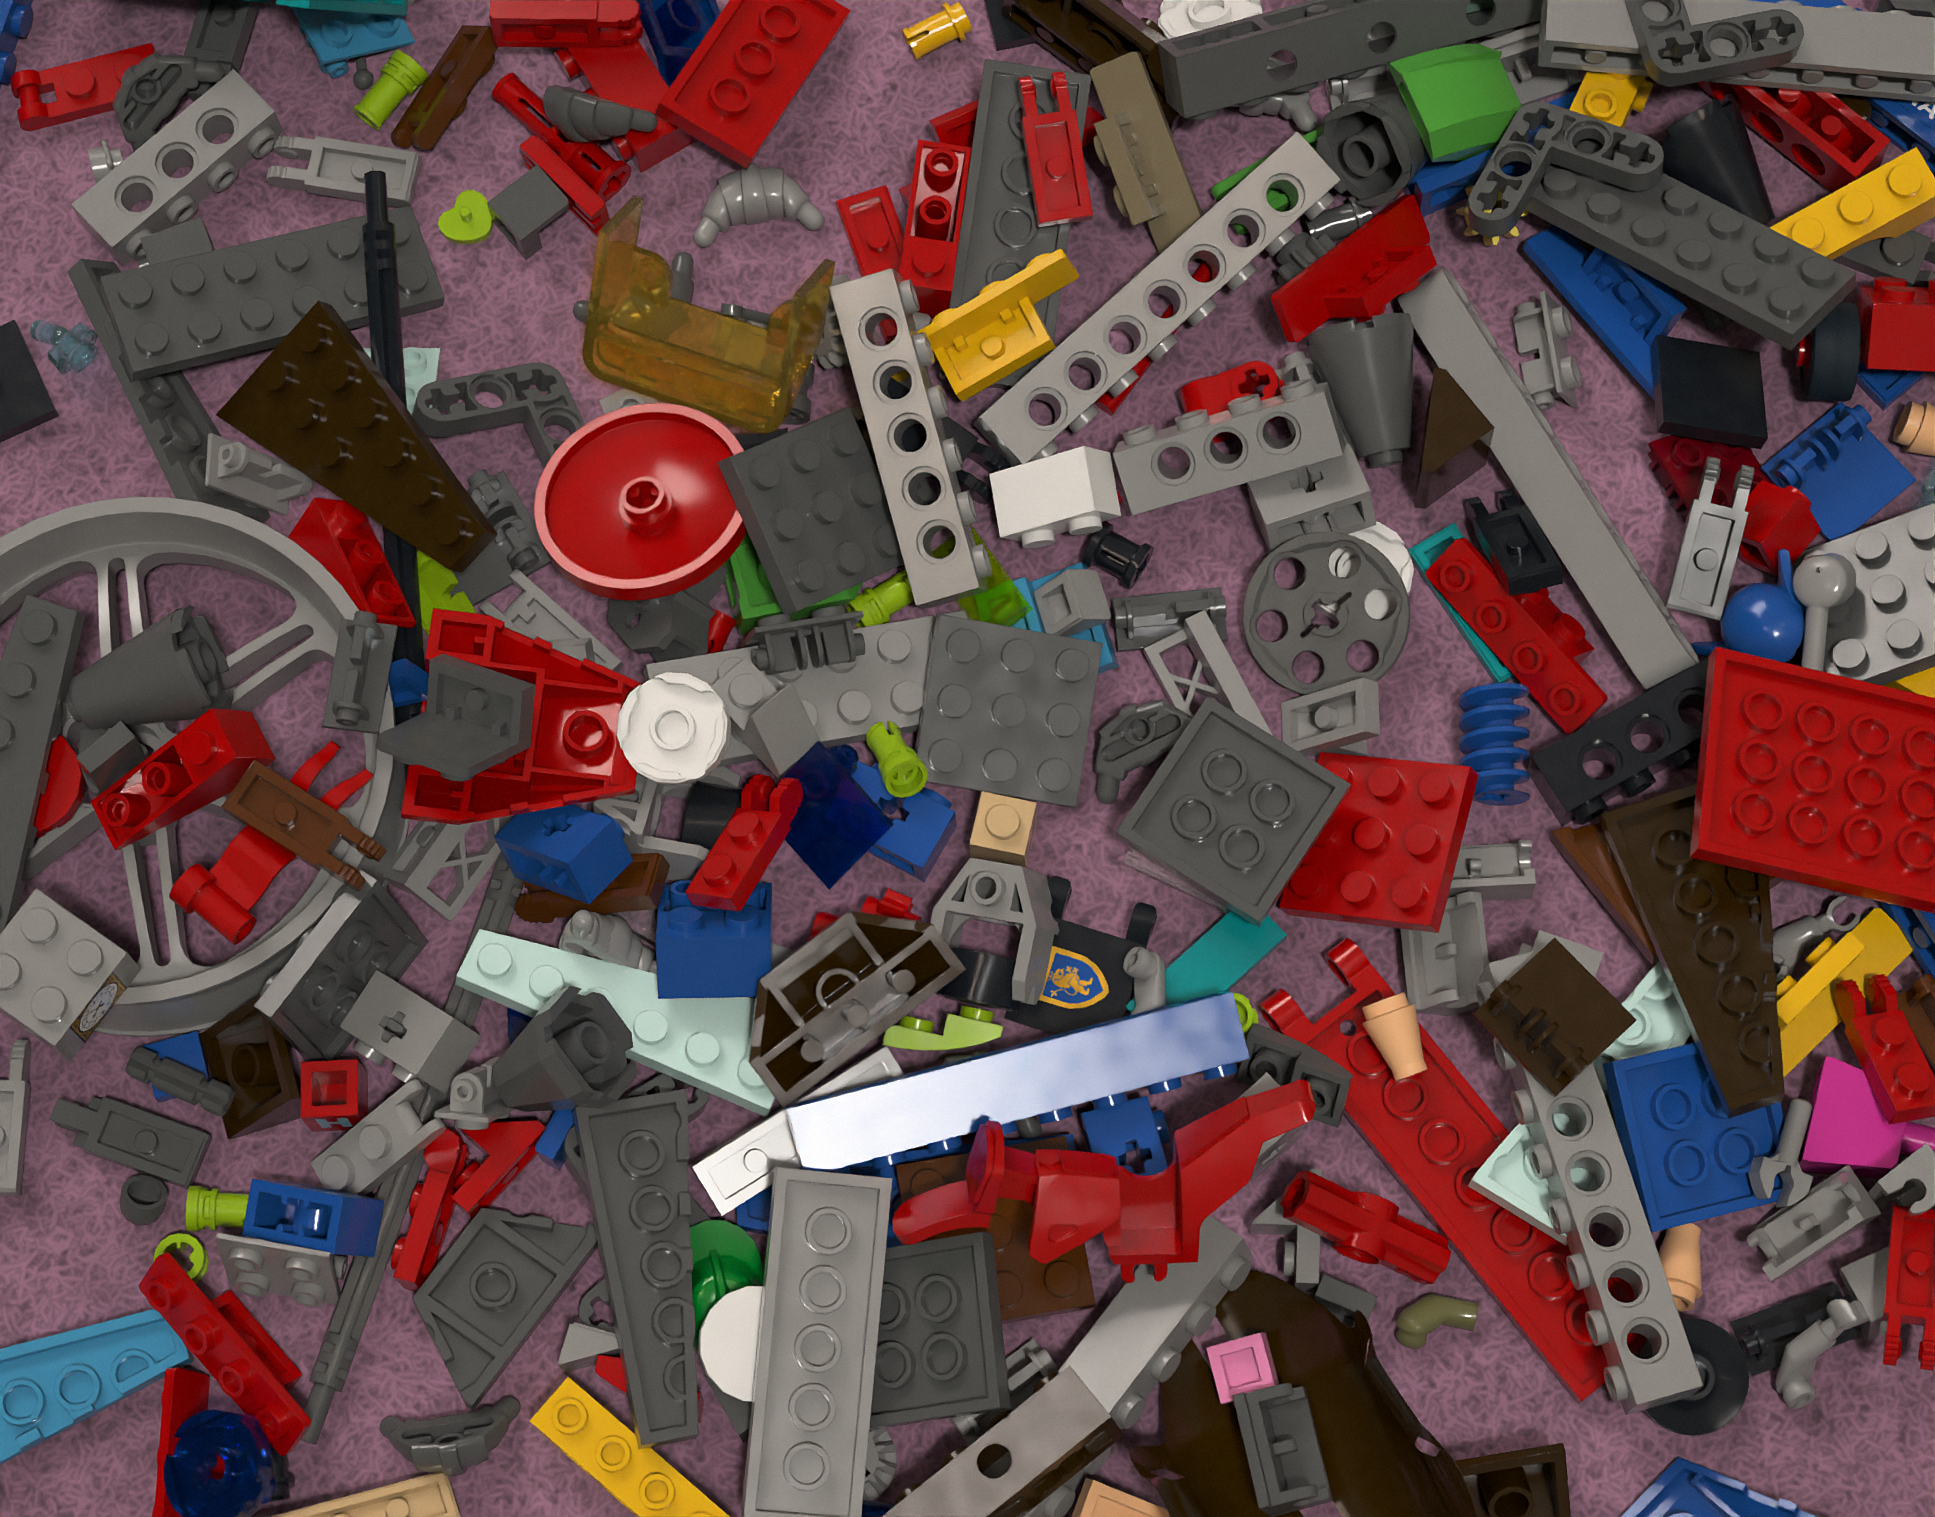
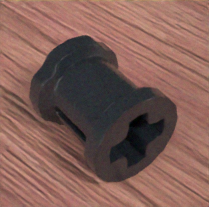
M1104 521L1102 529L1095 532L1084 552L1082 563L1088 567H1092L1094 564L1121 578L1122 586L1132 589L1147 567L1154 547L1148 543H1144L1141 546L1114 532L1113 524Z

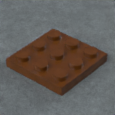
M1065 1136L1007 1146L1030 1153H1035L1036 1149L1068 1150ZM970 1153L896 1165L902 1204L929 1190L966 1180V1167ZM1006 1198L997 1199L994 1214L991 1215L989 1228L973 1227L950 1230L929 1237L921 1242L977 1232L993 1233L1002 1324L1096 1308L1085 1243L1046 1264L1038 1262L1030 1256L1028 1250L1034 1208L1026 1201Z

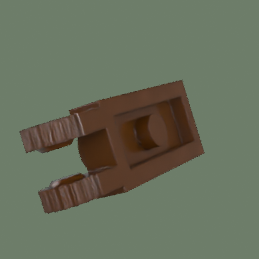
M255 760L222 805V809L233 818L317 871H320L321 868L324 869L332 877L356 891H360L366 879L361 876L357 869L349 864H344L331 855L342 839L345 840L360 854L380 862L387 851L371 837L351 826L352 824L347 817Z
M659 853L631 854L633 861L590 904L524 881V888H527L528 892H532V894H521V897L517 899L514 911H516L519 919H523L524 922L528 921L531 924L532 922L538 924V922L552 923L555 918L572 917L579 910L607 914L657 909L670 865L664 856Z

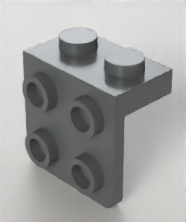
M446 654L436 656L430 659L426 712L378 734L376 748L382 752L394 755V759L397 762L408 765L419 764L439 771L440 775L445 779L452 781L470 780L474 775L496 764L504 763L508 758L531 747L535 684Z

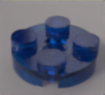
M205 1410L191 1416L179 1427L174 1437L180 1438L175 1447L174 1456L166 1455L163 1476L168 1499L175 1511L182 1517H251L257 1511L260 1504H265L271 1500L276 1489V1480L272 1474L271 1449L259 1421L254 1416L227 1410ZM217 1455L225 1463V1472L222 1479H213L211 1476V1470L217 1466Z

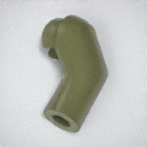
M1438 1294L1426 1295L1401 1311L1396 1321L1399 1327L1396 1333L1397 1340L1406 1348L1419 1349L1426 1345L1427 1334L1441 1325L1474 1331L1479 1303Z

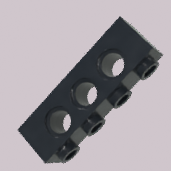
M1708 658L1531 756L1527 772L1530 773L1532 781L1561 827L1575 819L1579 825H1584L1599 817L1608 809L1605 803L1623 792L1627 798H1632L1651 787L1656 782L1653 775L1669 766H1672L1674 771L1677 772L1699 759L1702 725L1691 726L1686 724L1680 718L1678 711L1682 708L1692 707L1703 714ZM1636 734H1647L1655 739L1659 749L1651 753L1641 752L1634 747L1631 737ZM1591 760L1601 761L1609 767L1611 776L1603 780L1591 778L1585 772L1583 764Z

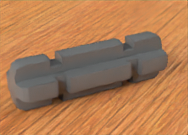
M137 1047L127 1062L125 1071L131 1078L145 1084L152 1082L156 1089L194 1106L199 1102L203 1110L217 1116H224L233 1102L235 1092L230 1086L215 1079L208 1082L209 1078H206V1075L168 1058H164L161 1061V1057L158 1054L143 1047Z

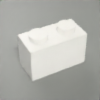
M1082 446L989 474L1000 538L1022 542L1023 548L1030 549L1055 543L1054 535L1070 531L1071 535L1097 532L1102 529V521L1121 516L1110 452Z

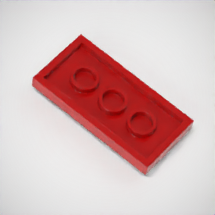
M729 0L659 102L655 114L748 169L845 24L851 10L834 0Z

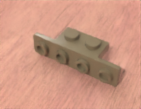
M1133 51L1090 70L1093 84L1107 119L1094 124L1098 134L1094 137V146L1100 161L1104 166H1110L1117 186L1113 188V194L1121 214L1124 217L1129 216L1133 226L1147 221L1158 252L1161 254L1196 223L1203 214L1142 55L1138 51ZM1199 258L1190 259L1188 263Z

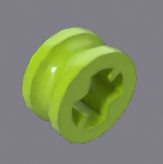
M177 1233L167 1236L157 1246L153 1261L165 1252L171 1254L172 1251L178 1248L182 1253H185L186 1247H191L194 1251L190 1254L189 1259L194 1266L187 1274L195 1284L200 1282L207 1273L209 1266V1257L206 1249L196 1238L189 1234Z

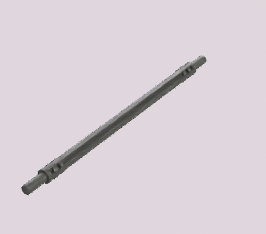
M502 852L499 854L457 973L479 929L506 935L517 899L520 897L524 887V880L514 877ZM455 976L443 1012L472 1030L483 996L455 985ZM425 1082L423 1085L424 1092L411 1102L423 1126L436 1119L434 1117L435 1111L445 1106L451 1085L444 1094ZM425 1148L383 1181L378 1188L375 1199L384 1200L375 1257H353L309 1378V1382L313 1383V1387L304 1412L310 1417L312 1424L300 1441L313 1445L317 1444L335 1391L342 1392L412 1193L423 1167Z

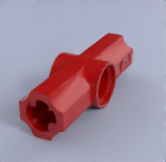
M1310 1171L1298 1172L1293 1181L1285 1188L1280 1203L1283 1207V1218L1333 1241V1249L1339 1254L1366 1264H1381L1423 1285L1434 1284L1441 1272L1446 1270L1451 1251L1448 1248V1238L1398 1215L1399 1207L1395 1203L1371 1193L1351 1192Z

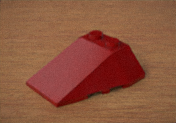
M433 608L425 657L426 672L429 674L430 659L446 654L535 684L531 747L508 758L504 763L496 764L474 775L472 779L467 781L448 780L443 778L439 771L419 764L409 765L401 818L462 825L635 794L637 771L626 759L620 747L617 729L619 712L629 693L638 685H643L642 683L586 658L580 661L553 649L552 643L537 636L533 640L506 628L505 622L490 615ZM422 701L420 714L426 712L427 701Z

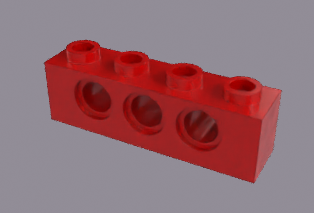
M1705 81L1696 82L1699 87L1714 99L1718 98L1720 102L1726 94L1732 93L1736 102H1738L1744 123L1832 193L1879 168L1891 141L1832 93Z

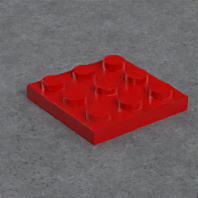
M1320 752L1317 763L1350 783V791L1284 889L1279 908L1292 916L1439 933L1479 774L1470 766Z

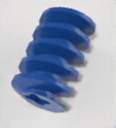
M1503 682L1491 683L1466 690L1460 695L1459 707L1465 713L1460 716L1459 728L1465 735L1459 740V750L1465 756L1460 759L1459 765L1470 766L1479 774L1472 801L1495 806H1513L1529 800L1530 794L1514 790V785L1527 782L1530 779L1529 772L1514 768L1515 763L1523 762L1530 758L1528 750L1514 747V742L1528 739L1530 736V730L1514 725V721L1527 718L1530 714L1529 708L1514 704L1515 699L1524 698L1529 695V688L1526 685Z

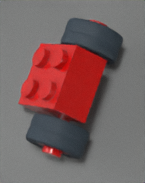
M1875 277L1873 285L1858 284L1857 305L1839 303L1795 346V366L1800 367L1803 397L1808 400L1850 401L1855 390L1861 361L1867 369L1935 372V279L1929 280L1928 287H1907V280L1898 277Z

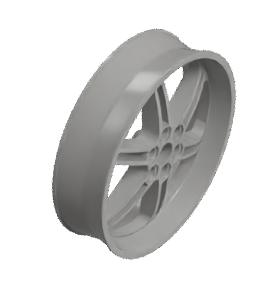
M128 497L100 500L69 507L38 518L0 538V625L21 609L27 594L38 598L45 592L71 579L90 572H96L98 576L101 658L120 646L116 573L121 569L126 570L132 638L150 627L144 577L148 571L161 564L187 563L208 565L236 572L259 580L294 600L297 608L291 618L226 657L229 671L219 674L222 690L232 687L297 641L308 635L312 636L233 690V701L230 710H253L314 662L328 661L334 664L341 620H353L355 612L359 611L342 585L319 561L294 541L261 522L235 511L203 502L170 497ZM389 681L379 734L396 726L395 708ZM63 702L64 712L58 735L64 737L76 754L79 755L77 743L80 739V733L84 728L88 727L83 722H76L72 718L66 702ZM177 721L126 726L136 737L137 741L146 747L149 756L177 735L172 732ZM363 732L366 769L374 777L364 786L363 794L353 806L340 808L337 812L347 817L352 824L351 826L371 837L387 851L380 862L374 859L366 858L342 839L331 855L344 864L351 865L358 871L360 869L375 878L387 890L390 883L382 876L406 841L411 820L401 818L405 793L404 764L397 762L394 759V755L382 752L376 748L378 734ZM85 781L84 793H85V792L87 791V789L89 788L88 785H87V783H86V781ZM223 796L198 809L245 825L222 809V805L228 797ZM82 799L71 820L60 828L55 827L53 830L45 833V836L40 837L34 842L33 849H28L21 877L22 882H28L102 826L91 803H83ZM177 821L122 848L140 945V957L136 964L141 970L93 1032L116 1036L159 1037L209 1029L261 994L267 980L272 975L280 972L294 955L302 935L308 929L315 927L331 907L335 893L344 883L332 877L321 868L313 883L296 906L259 940L218 965L200 966L193 964L187 953L183 909L169 898L173 885L180 877L175 831ZM156 844L171 955L170 962L165 966H160L142 846Z

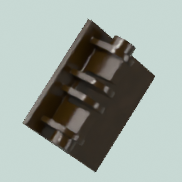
M1555 937L1508 981L1504 980L1489 995L1490 998L1473 1013L1554 1097L1564 1090L1636 1022V1019Z

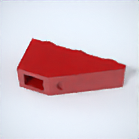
M918 139L899 274L902 275L903 281L911 279L920 306V311L917 312L928 314L931 318H934L942 311L949 309L972 147Z
M314 497L288 538L325 567L342 585L359 611H366L377 615L376 623L413 628L416 620L366 515L345 500Z
M211 708L90 802L114 850H121L231 793L254 760L264 766H268L276 758L251 711Z

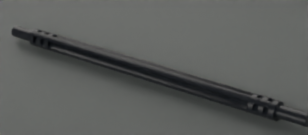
M369 171L364 174L367 223L362 225L371 360L407 408L395 224L389 222L386 173L383 171ZM383 526L385 557L416 620L413 628L398 627L392 663L406 658L425 671L417 548ZM422 702L395 708L396 726L420 715ZM404 764L405 786L409 767L408 764Z

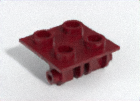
M1670 435L1648 444L1651 449L1648 456L1652 461L1648 467L1651 472H1655L1666 490L1665 495L1668 499L1680 497L1673 508L1677 513L1688 510L1682 516L1685 523L1691 500L1697 497L1700 478L1708 456L1720 459L1721 468L1711 503L1730 507L1734 478L1741 465L1754 467L1749 494L1761 480L1771 483L1769 478L1760 470L1761 465L1749 447Z

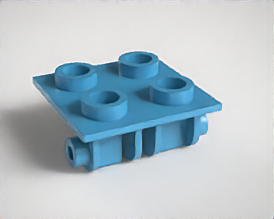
M288 6V8L293 9L299 21L298 27L301 33L306 35L305 41L307 45L313 48L318 57L320 70L328 73L331 78L341 77L348 72L347 62L350 58L409 46L415 43L401 15L306 9Z

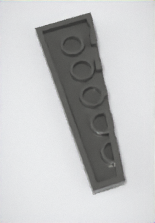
M80 259L67 273L175 498L203 502L232 510L264 524L271 517L266 509L205 486L208 434L213 433L220 437L222 436L182 371L178 370L136 381L131 380L99 287L101 276L118 273L120 270L115 262Z
M28 594L25 597L0 660V934L19 911L25 884L21 881L28 849H33L37 827L33 826L39 797L40 794H45L49 778L46 766L52 741L58 738L64 712L63 700L68 693L85 616L78 611Z
M686 1089L620 1099L603 1108L575 1107L572 1114L638 1450L696 1439L699 1435L697 1368L696 1353L694 1351L695 1308L692 1299L693 1249H691L690 1239L691 1192H689L688 1180L689 1130Z

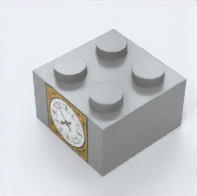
M35 889L0 934V1012L65 1059L71 1061L141 969L126 951L44 893Z

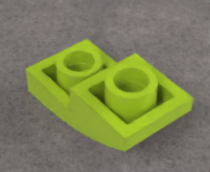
M961 1005L959 1016L948 1013L943 1036L932 1033L934 1022L904 1016L900 1019L899 1026L893 1025L885 1031L882 1045L919 1051L961 1049L1001 1038L1003 1026L992 1023L994 1012Z

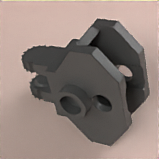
M723 564L701 582L672 595L634 601L609 598L608 623L631 650L638 654L650 653L657 663L705 655L708 652L709 620L716 613L709 605V602L720 590V585H724V581L727 579L726 575L728 574L726 571L727 567ZM639 614L638 624L631 628L632 620Z

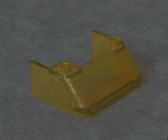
M633 196L599 230L582 350L583 360L587 369L596 378L670 404L699 410L717 420L753 432H773L790 414L823 336L830 297L829 287L832 286L836 262L825 258L797 290L793 299L782 302L772 312L768 329L733 317L720 315L718 312L671 297L673 273L669 264L659 254L637 246L644 199Z

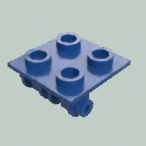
M1840 402L1760 469L1776 486L1785 488V486L1795 487L1810 500L1812 505L1810 511L1821 528L1820 533L1828 541L1854 533L1916 481V478L1867 428L1866 425L1872 419L1868 411L1859 404L1850 408L1843 402Z

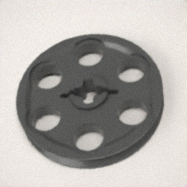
M1315 532L1301 535L1285 542L1262 561L1252 576L1246 591L1243 606V624L1251 652L1263 670L1286 688L1302 695H1308L1359 678L1379 681L1393 667L1403 651L1410 627V604L1401 576L1389 559L1377 548L1352 535L1338 532ZM1342 547L1354 549L1360 558V568L1357 573L1346 579L1334 576L1329 568L1331 554ZM1289 558L1301 561L1306 570L1304 582L1301 586L1292 590L1281 588L1275 580L1276 567L1281 561ZM1378 588L1390 590L1394 593L1397 600L1395 612L1384 620L1371 618L1365 609L1367 596ZM1348 593H1352L1351 597L1340 605L1341 609L1336 613V618L1340 622L1337 627L1331 629L1324 624L1318 629L1315 627L1307 636L1302 637V634L1314 625L1313 621L1318 616L1314 609L1317 603L1322 601L1325 605L1330 606L1335 602L1339 603ZM1268 611H1279L1286 616L1288 621L1286 635L1276 642L1263 640L1257 631L1259 618ZM1365 640L1372 642L1377 647L1379 660L1374 669L1361 673L1350 667L1347 654L1354 643ZM1308 651L1319 654L1325 665L1322 677L1310 684L1299 681L1293 671L1296 658Z

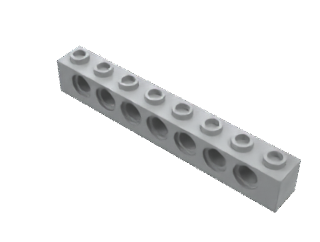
M1297 131L989 407L973 425L999 454L1010 462L1011 467L1053 455L1059 449L1053 440L1067 427L1076 434L1099 413L1093 404L1107 391L1116 398L1139 377L1132 368L1148 355L1155 363L1178 342L1172 332L1183 322L1188 320L1195 327L1218 306L1211 298L1224 285H1227L1234 292L1257 271L1251 264L1254 258L1264 249L1271 256H1274L1295 237L1296 234L1290 228L1295 221L1303 214L1312 221L1335 200L1329 191L1341 179ZM1277 188L1284 191L1290 200V210L1280 212L1273 209L1267 201V190ZM1238 223L1245 226L1251 234V245L1239 247L1232 243L1227 233L1228 225ZM1199 258L1210 265L1212 269V280L1210 282L1202 283L1192 278L1188 271V261L1190 259ZM1162 294L1168 297L1173 305L1172 317L1160 318L1154 315L1149 308V295ZM1113 329H1122L1128 332L1134 341L1133 352L1129 354L1116 352L1109 343V332ZM1081 364L1088 367L1094 375V387L1089 390L1075 387L1069 378L1070 366ZM1043 400L1049 403L1055 412L1054 423L1049 426L1035 423L1029 414L1030 402Z
M1541 949L1488 963L1479 977L1480 983L1476 984L1475 987L1479 1007L1490 998L1489 995L1504 980L1508 981ZM1495 1037L1493 1044L1499 1066L1503 1071L1510 1070L1516 1091H1513L1511 1095L1515 1115L1521 1125L1528 1124L1535 1144L1530 1146V1158L1533 1169L1540 1180L1546 1178L1549 1184L1548 1186L1553 1200L1548 1202V1211L1552 1225L1558 1235L1565 1233L1567 1237L1566 1240L1571 1255L1567 1256L1566 1259L1570 1279L1576 1290L1583 1289L1590 1311L1585 1313L1589 1336L1595 1346L1602 1345L1609 1367L1604 1368V1379L1610 1397L1614 1402L1621 1401L1624 1413L1628 1415L1692 1396L1703 1386L1593 1062L1554 1097ZM1566 1114L1570 1116L1577 1124L1578 1135L1570 1137L1557 1132L1552 1124V1115ZM1583 1168L1588 1170L1596 1180V1190L1588 1192L1577 1188L1571 1180V1169ZM1598 1222L1607 1225L1614 1234V1246L1603 1247L1595 1243L1589 1233V1224ZM1616 1277L1627 1281L1633 1290V1302L1623 1303L1614 1299L1608 1290V1279ZM1638 1333L1645 1336L1651 1343L1652 1357L1641 1359L1634 1356L1628 1349L1627 1335Z

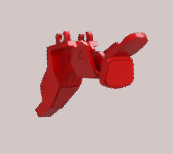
M1300 1079L1246 1098L1243 1096L1174 1131L1173 1162L1164 1171L1149 1176L1136 1175L1129 1172L1123 1166H1117L1116 1157L1108 1154L1056 1149H1036L1035 1153H1030L1004 1146V1136L1000 1122L988 1120L985 1125L981 1124L977 1131L967 1161L966 1180L929 1190L905 1201L893 1216V1231L902 1244L912 1245L950 1230L973 1227L989 1228L991 1215L994 1214L998 1198L1022 1200L1034 1208L1028 1250L1030 1256L1038 1262L1046 1264L1085 1243L1102 1231L1109 1256L1115 1265H1120L1121 1277L1125 1282L1133 1283L1135 1281L1133 1269L1137 1264L1154 1265V1280L1160 1282L1167 1276L1168 1263L1198 1262L1202 1222L1249 1183L1263 1142L1311 1121L1316 1111L1312 1086L1308 1081Z

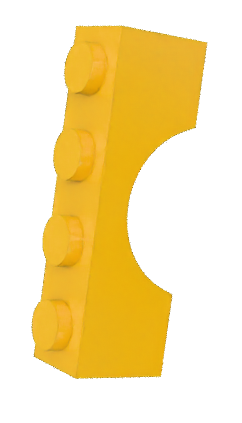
M1915 147L1769 228L1830 260H1834L1861 244L1884 237L1897 238L1934 218L1935 177L1919 150Z

